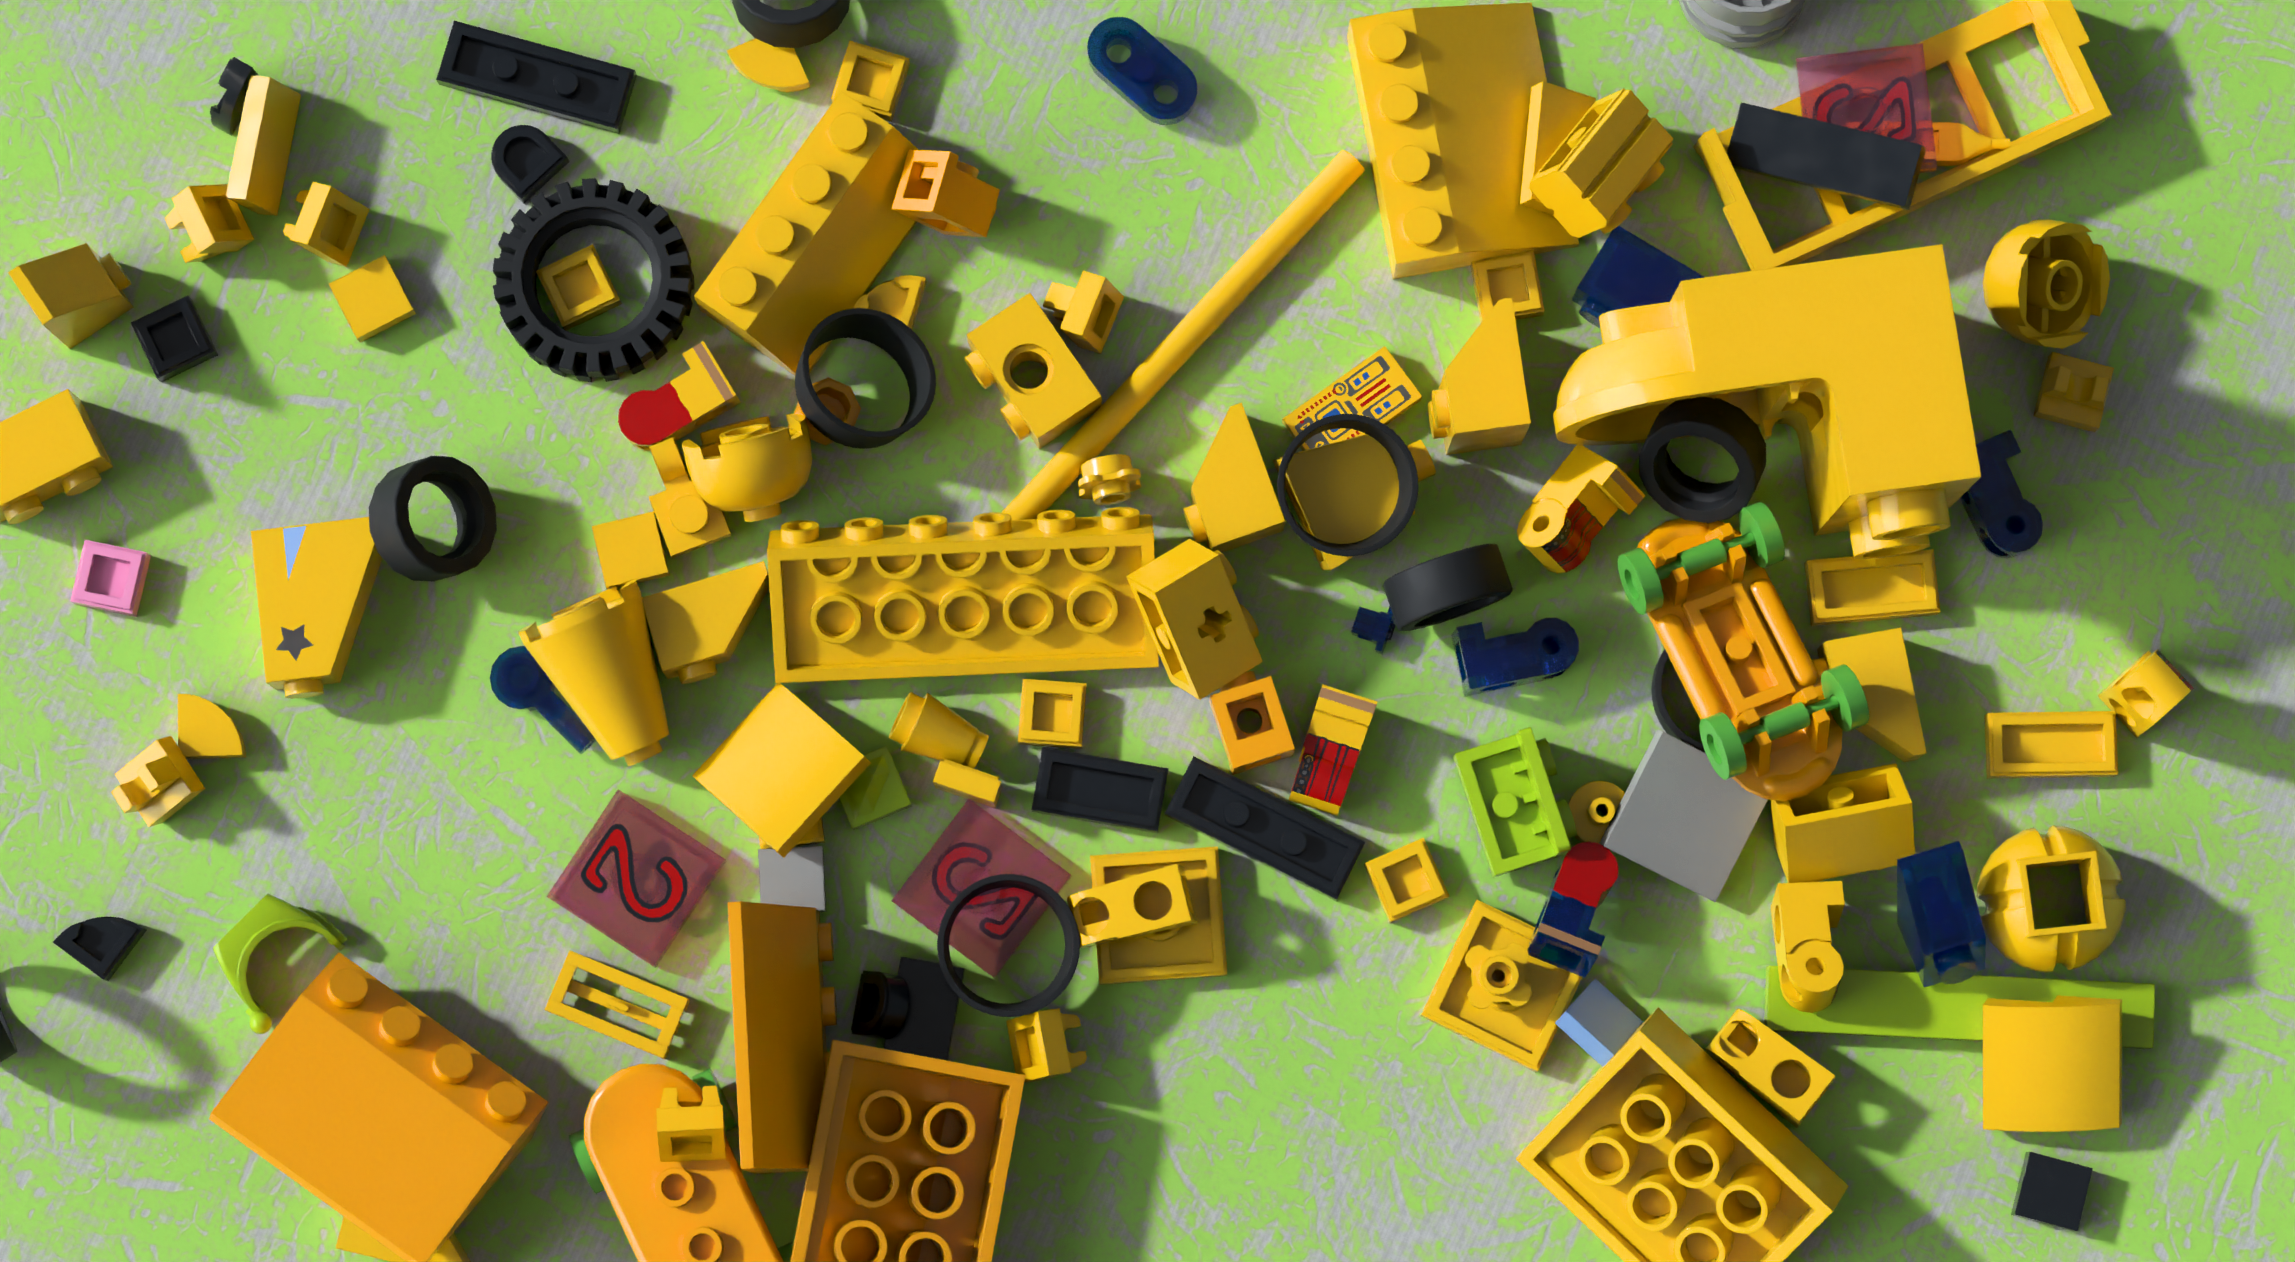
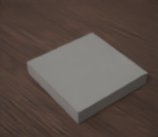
M1657 729L1600 844L1716 902L1768 799L1746 791L1732 778L1722 779L1713 769L1706 753Z

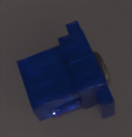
M1389 606L1387 613L1382 611L1379 613L1359 607L1351 630L1352 635L1377 644L1375 650L1382 655L1387 640L1392 639L1395 624H1393L1395 619L1391 607Z

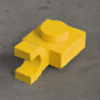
M674 438L650 446L649 448L666 490L649 496V500L671 557L675 558L732 536L723 511L708 504L695 489Z

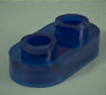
M1112 17L1102 21L1093 29L1087 45L1088 61L1093 72L1153 123L1172 125L1189 116L1197 100V81L1193 72L1185 63L1132 19ZM1114 45H1124L1130 50L1131 55L1125 62L1116 63L1107 56L1108 50ZM1168 85L1177 91L1178 96L1173 102L1163 104L1154 97L1155 90L1160 86Z

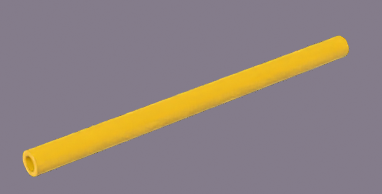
M1342 149L1001 513L1011 515L1012 520L1037 519L1039 513L1047 511L1082 473L1081 465L1088 460L1096 458L1365 172L1362 164L1353 155Z

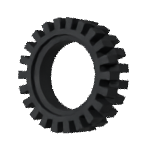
M596 178L582 179V186L571 187L568 181L555 185L556 193L545 198L541 192L530 199L534 206L526 213L519 209L511 219L514 227L510 234L503 231L498 245L501 249V254L499 258H494L493 273L496 276V285H493L495 300L501 310V317L519 346L524 348L529 357L539 365L541 363L545 364L555 374L563 377L566 376V373L575 375L578 381L592 382V377H604L606 382L619 380V373L631 370L634 375L646 369L643 363L653 356L658 361L668 352L665 347L671 338L677 341L684 330L681 323L685 315L690 316L693 305L690 298L691 290H695L694 274L691 269L692 262L688 249L677 226L671 221L669 214L660 204L658 206L653 204L649 196L638 189L635 192L626 190L624 183L613 180L609 181V186L599 185ZM589 225L609 226L630 235L647 252L652 268L653 280L650 295L642 311L630 324L616 332L601 336H580L563 330L550 321L542 311L537 298L536 271L546 251L561 236L574 229Z

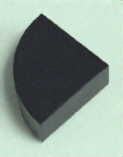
M235 57L229 60L218 82L221 87L227 90L218 105L211 106L210 109L212 125L231 136L241 121L249 79L251 75L259 76L253 67Z
M97 917L71 925L53 943L101 979L109 981L147 929L137 923L119 917Z

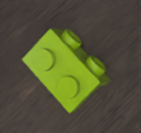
M1531 727L1518 730L1515 735L1454 754L1453 758L1493 878L1566 855L1571 850L1568 838L1577 836V830L1566 799L1555 801L1548 777L1557 775V770L1546 738L1535 740Z

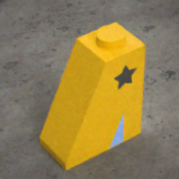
M369 517L251 531L266 683L274 689L284 690L285 698L296 699L323 695V685L341 682L382 561V557L379 555L370 533Z

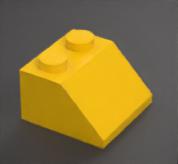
M1512 297L1502 298L1497 301L1444 371L1439 389L1432 390V401L1428 402L1431 434L1433 439L1444 438L1446 455L1521 445L1530 427L1531 420Z

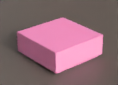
M85 540L70 601L80 606L137 617L151 555L143 551Z

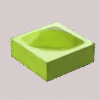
M887 745L864 755L871 764L839 798L853 831L912 807Z

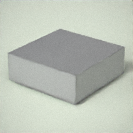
M823 846L794 847L785 858L774 849H758L760 903L816 908L819 912H827Z

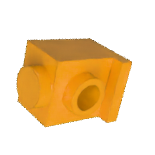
M909 149L891 209L944 235L987 237L991 220L996 211L1000 189L978 179L979 170L969 164L958 161L959 155L951 151Z
M1254 671L1245 672L1219 688V693L1210 695L1209 703L1232 775L1293 756L1295 747L1271 676L1257 680ZM1245 711L1257 713L1262 721L1259 730L1254 733L1243 732L1237 725V718L1241 713Z

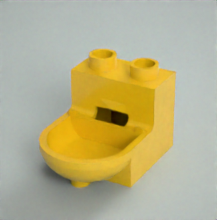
M1942 244L1683 280L1679 283L1670 302L1629 307L1603 313L1599 316L1603 344L1579 355L1569 368L1561 383L1557 395V407L1553 413L1556 438L1559 441L1574 445L1595 446L1644 443L1659 412L1674 401L1696 397L1719 398L1742 409L1761 428L1764 440L1771 437L1772 428L1775 424H1787L1795 429L1799 438L1814 536L1849 531L1854 559L1892 557L1930 547L1928 534L1951 527L1948 509L1981 478Z

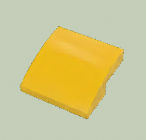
M777 683L692 776L755 834L785 858L871 762L781 683Z
M2057 995L2053 1002L1988 998L1983 1004V1130L2064 1132L2120 1128L2122 1124L2121 999Z

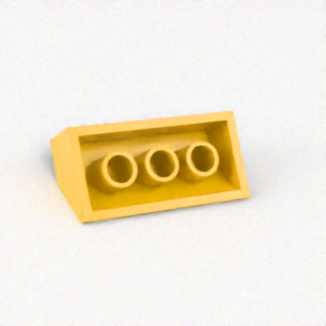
M841 91L695 293L694 297L700 311L795 376L805 344L814 328L825 318L836 312L853 309L858 299L867 293L917 223V221L891 208L908 150L919 149L894 126ZM832 340L819 346L809 356V373Z

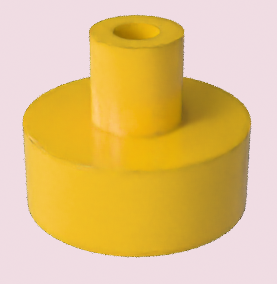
M1593 781L1581 786L1568 802L1577 830V836L1574 837L1580 842L1600 843L1625 794L1624 791L1615 784L1606 781ZM1596 808H1602L1605 811V816H1599L1596 813Z

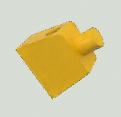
M1365 434L1295 453L1286 471L1285 490L1305 531L1326 542L1348 544L1370 537L1386 524L1397 503L1399 479L1396 466L1388 451L1373 437ZM1418 440L1407 445L1416 465L1418 482L1435 475V466L1424 443ZM1283 456L1273 460L1277 472H1279ZM1312 547L1322 570H1332L1353 557L1332 555Z

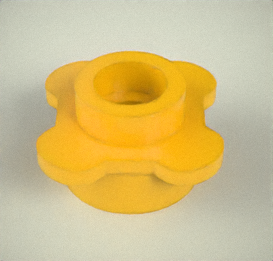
M1105 455L1088 460L1081 465L1083 478L1078 480L1080 488L1078 491L1079 497L1081 499H1093L1094 504L1111 505L1123 502L1131 497L1132 491L1141 487L1139 479L1141 478L1140 470L1132 468L1131 458L1128 455Z
M1510 943L1505 949L1488 950L1483 945H1476L1467 952L1465 964L1471 969L1472 983L1467 997L1474 1007L1486 1009L1492 1003L1509 1002L1514 1007H1520L1529 1001L1532 990L1525 982L1524 966L1529 960V953L1526 948L1519 943ZM1495 970H1501L1504 973V980L1501 982L1494 981L1492 973Z

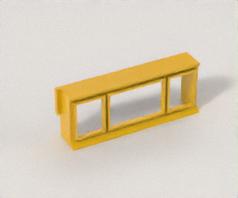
M2012 0L1772 109L1813 119V107L1818 97L1838 85H1848L1852 89L1853 100L1836 107L1833 112L1836 113L1884 91L1897 78L1903 77L1909 80L1947 63L1979 133L1991 139L2006 138L1966 53L2031 25L2073 114L2011 141L2010 147L2007 149H1991L1987 153L1916 184L1909 210L1874 203L1849 214L1839 193L1814 188L1830 224L1772 250L1727 155L1734 126L1720 133H1717L1715 128L1704 132L1693 148L1704 161L1725 206L1723 207V212L1751 271L1800 263L2099 127L2111 116V113L2080 50V47L2087 45L2090 40L2071 0Z

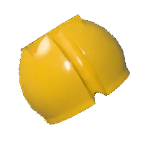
M2055 825L2049 827L2046 834H2040L2035 828L2023 830L2005 840L1990 855L1981 871L1977 885V898L1986 905L1985 913L1979 917L1981 926L1990 942L1999 952L2021 967L2037 972H2052L2057 963H2062L2068 970L2082 967L2098 958L2112 944L2121 929L2126 911V900L2117 895V886L2123 881L2121 871L2111 854L2097 840L2082 831ZM2079 864L2087 924L2035 930L2027 869Z

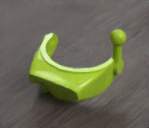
M270 894L262 898L213 947L222 971L234 990L249 1007L245 1012L251 1018L249 1025L256 1034H265L272 1027L271 1016L262 1005H259L251 997L246 981L249 956L258 943L274 931L291 927H301L316 931L326 937L327 942L330 945H334L340 951L345 947L344 942L347 940V937L323 915L304 907L293 906Z

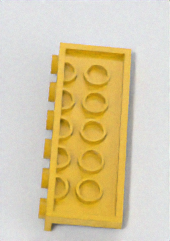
M1131 507L1109 508L1102 511L1101 516L1076 517V514L1069 510H1048L1039 513L1037 519L1012 520L1011 515L1006 513L989 512L976 515L973 518V522L947 523V518L944 516L922 515L910 519L909 524L883 525V521L877 518H856L847 521L845 527L819 528V524L815 521L797 520L781 525V530H772L769 533L767 559L775 683L1159 667L1157 648L1126 578L1129 574L1155 559L1153 517L1149 514L1140 515L1138 509Z

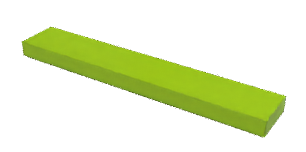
M1769 965L1766 967L1764 1024L1774 1032L1983 1041V1004L1988 998L2053 1002L2057 995L2121 999L2122 1048L2152 1049L2154 1048L2155 984L1843 969V976L1831 1005L1822 1011L1809 1013L1799 1011L1789 1005L1780 989L1778 966Z

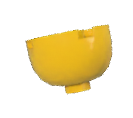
M2049 219L2033 220L2010 230L1995 244L1985 266L1983 277L1984 300L1994 321L2013 338L2028 344L2063 349L2080 342L2089 333L2080 330L2087 324L2090 315H2101L2106 305L2110 283L2108 256L2102 245L2093 244L2090 236L2086 233L2092 231L2086 226Z
M786 414L788 426L772 428L769 416L709 429L700 433L702 446L697 445L690 439L683 441L682 448L687 469L697 492L708 504L722 511H743L746 522L765 520L780 515L782 513L780 502L797 495L809 478L812 466V452L805 415Z

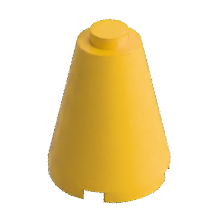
M636 580L627 582L620 590L615 586L551 614L553 620L539 626L534 622L518 632L524 646L611 760L624 756L627 765L631 766L663 751L659 740L669 735V728L644 611L642 593Z

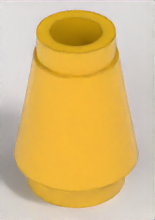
M909 692L894 721L889 738L902 744L901 751L941 761L947 759L974 769L985 749L989 735L979 731L977 727L929 693H926L923 698Z

